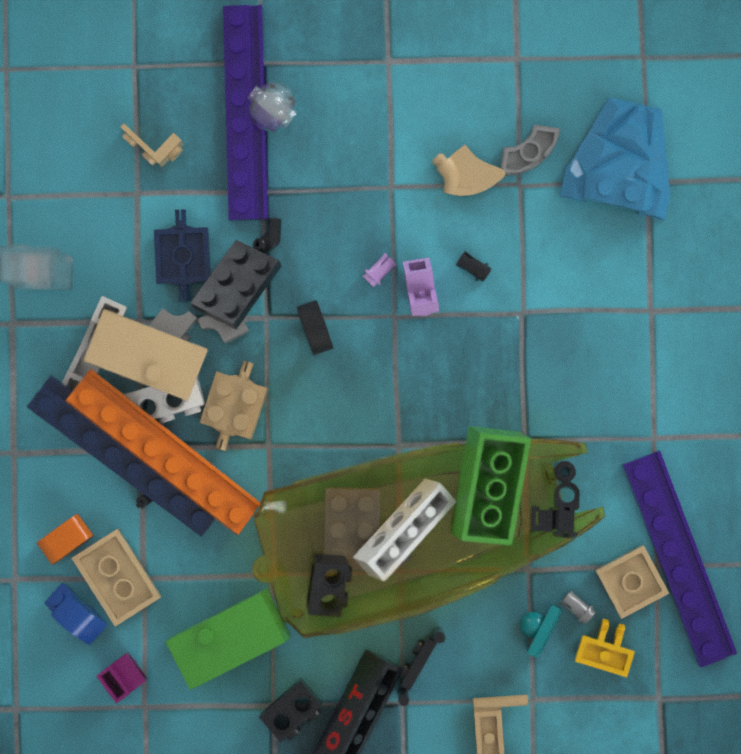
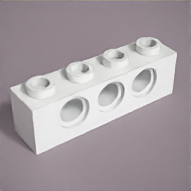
M198 376L188 401L182 399L181 404L175 408L170 406L168 402L170 394L153 387L124 394L141 409L145 401H154L156 410L150 416L155 420H159L160 424L175 420L174 414L185 412V416L201 412L200 407L206 404Z
M424 479L353 558L369 576L385 582L452 508L456 500L441 483Z

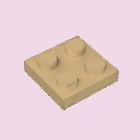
M644 545L595 570L621 619L669 594Z

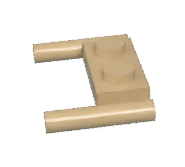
M527 694L473 698L477 754H504L501 707L528 705Z

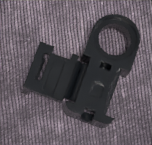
M563 482L557 486L553 496V507H549V510H540V506L531 507L530 533L557 530L552 533L554 537L575 538L578 535V532H574L575 510L579 509L580 492L574 483ZM562 488H569L573 491L574 499L571 502H564L560 499L559 491ZM536 511H538V525H536Z

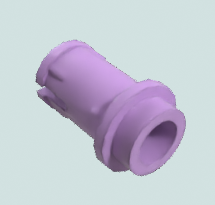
M384 253L369 270H364L366 273L362 277L372 287H375L377 284L380 286V281L397 264Z

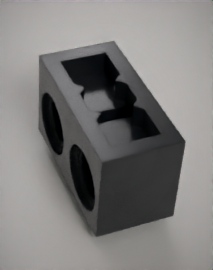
M313 553L306 599L309 615L341 617L342 608H347L348 592L345 591L346 582H351L352 566L348 565L345 556ZM330 569L338 570L334 576L325 575ZM326 595L334 596L331 601H322V598Z
M300 678L261 712L259 718L280 742L285 738L291 740L301 731L298 726L306 719L310 723L321 713L319 708L322 706V701L304 680ZM300 696H305L310 700L311 705L307 709H300L296 706L295 700ZM284 714L290 719V724L286 727H280L276 724L275 717Z

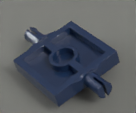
M178 209L175 210L176 226L169 229L154 230L156 284L179 286V302H184V291L185 301L189 302V285L197 282H206L211 275L209 228H194L186 225V210L181 209L180 220V210Z

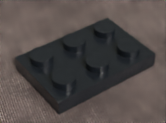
M235 240L191 301V305L194 309L237 330L282 265L279 260Z

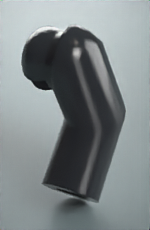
M268 218V232L261 238L254 240V249L267 254L280 244L281 219Z

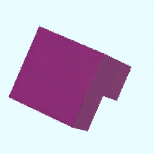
M129 652L96 676L116 704L148 679Z

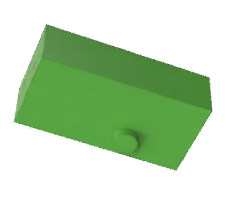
M475 426L468 427L450 533L459 540L512 545L531 444L530 437L519 431Z
M265 588L173 635L165 642L191 690L285 643L291 637V634L268 589Z

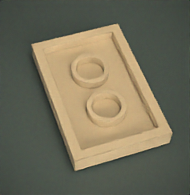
M119 528L72 557L73 562L115 627L162 597Z

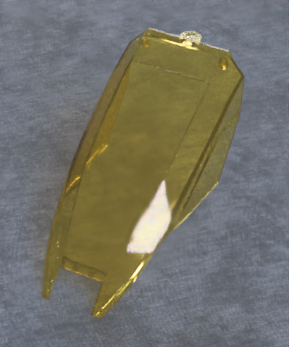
M531 439L512 545L459 540L450 533L454 504L410 553L413 557L401 567L398 566L385 582L369 576L364 570H352L351 582H346L345 591L348 592L347 608H342L341 617L309 615L306 607L313 553L324 554L326 487L380 488V528L424 479L441 483L456 500L465 444L460 445V442L413 450L295 481L291 485L265 491L259 510L254 515L263 556L258 557L254 561L252 566L253 575L259 582H271L280 615L284 622L289 623L303 638L330 634L338 635L417 616L486 588L498 582L499 578L567 545L605 517L603 506L575 513L574 532H578L575 538L554 537L552 533L557 530L530 533L531 507L540 506V510H549V507H553V496L558 482L554 475L552 462L588 453L586 444L567 440ZM536 511V525H538V511ZM330 569L325 575L334 576L338 570ZM326 595L322 598V601H331L334 596Z

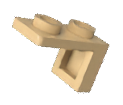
M124 123L120 127L125 132L122 137L133 148L138 144L144 150L141 155L152 166L157 162L163 167L169 160L172 162L176 160L183 151L181 147L184 143L174 133L154 152Z

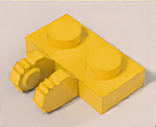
M602 619L597 639L581 635L574 661L628 677L635 651L620 646L625 625L619 623L615 629L613 644L608 643L604 640L609 629V620Z

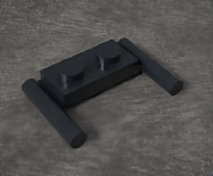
M437 626L433 629V638L426 635L424 640L419 638L412 650V653L415 654L410 664L406 662L403 665V671L400 675V678H402L400 681L402 688L397 692L398 702L401 706L409 704L408 690H411L436 644L445 641V634L441 627Z

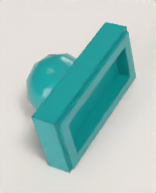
M551 605L546 617L535 611L528 612L522 617L520 622L521 631L525 636L534 638L527 654L535 658L540 657L563 613V609L556 605Z

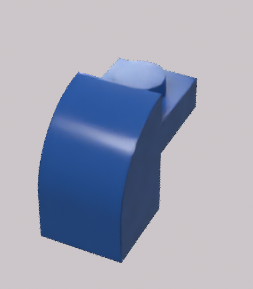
M61 583L44 602L51 610V616L62 627L89 645L108 625L94 608L82 602L71 588L64 583Z

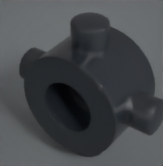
M143 494L136 500V506L143 509L153 501Z

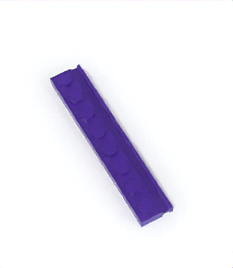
M262 5L223 6L229 221L268 220Z
M656 451L622 464L699 667L701 668L725 659L728 656L736 655L737 651L661 452Z

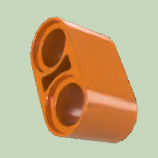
M77 513L36 544L51 565H54L94 535Z

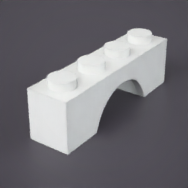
M104 296L101 297L82 343L63 379V384L74 390L90 369L98 374L101 367L83 360L103 309L124 317L128 307Z

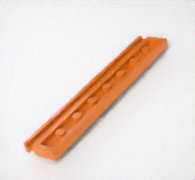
M92 369L87 372L65 400L75 410L235 535H239L253 516L257 507L261 505L257 499Z

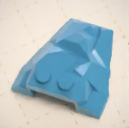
M609 97L572 161L567 166L559 197L581 202L591 200L638 211V215L665 220L670 198V185L662 109Z

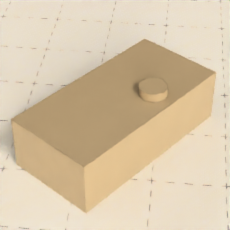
M103 309L83 361L188 401L208 349Z

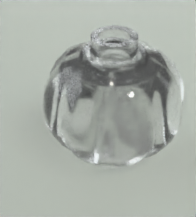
M269 82L261 88L256 85L247 97L251 101L249 106L250 119L260 130L273 132L279 126L286 129L297 114V111L293 109L296 103L294 93L287 85L281 82Z

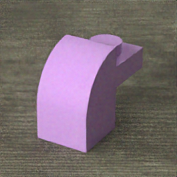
M430 258L404 261L405 282L412 316H428L439 312Z

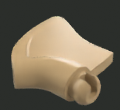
M466 145L458 149L448 159L443 153H440L432 160L433 165L437 167L436 170L444 179L443 193L456 196H469L483 192L497 184L506 174L501 168L478 159Z

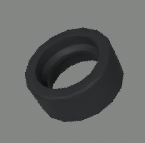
M317 300L297 306V311L313 355L333 349V344Z

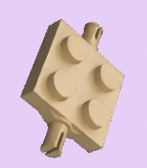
M243 360L239 376H229L220 372L215 374L200 423L211 426L220 432L215 446L217 449L226 451L230 436H241L251 440L253 438L269 389L257 385L249 379L253 363Z

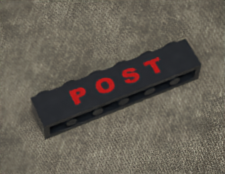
M366 649L338 705L334 709V713L326 729L323 731L313 754H361L403 668L383 655Z

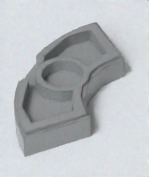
M533 125L530 136L523 143L515 147H504L500 168L505 171V176L522 174L541 164L553 150L561 128Z

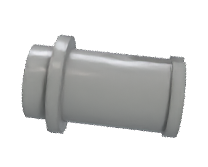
M572 590L560 602L561 605L578 618L577 621L579 623L582 621L586 624L595 614V611L592 609L593 606H588Z

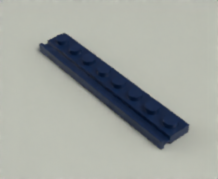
M50 375L26 407L202 537L215 518L65 402L73 390L53 375Z

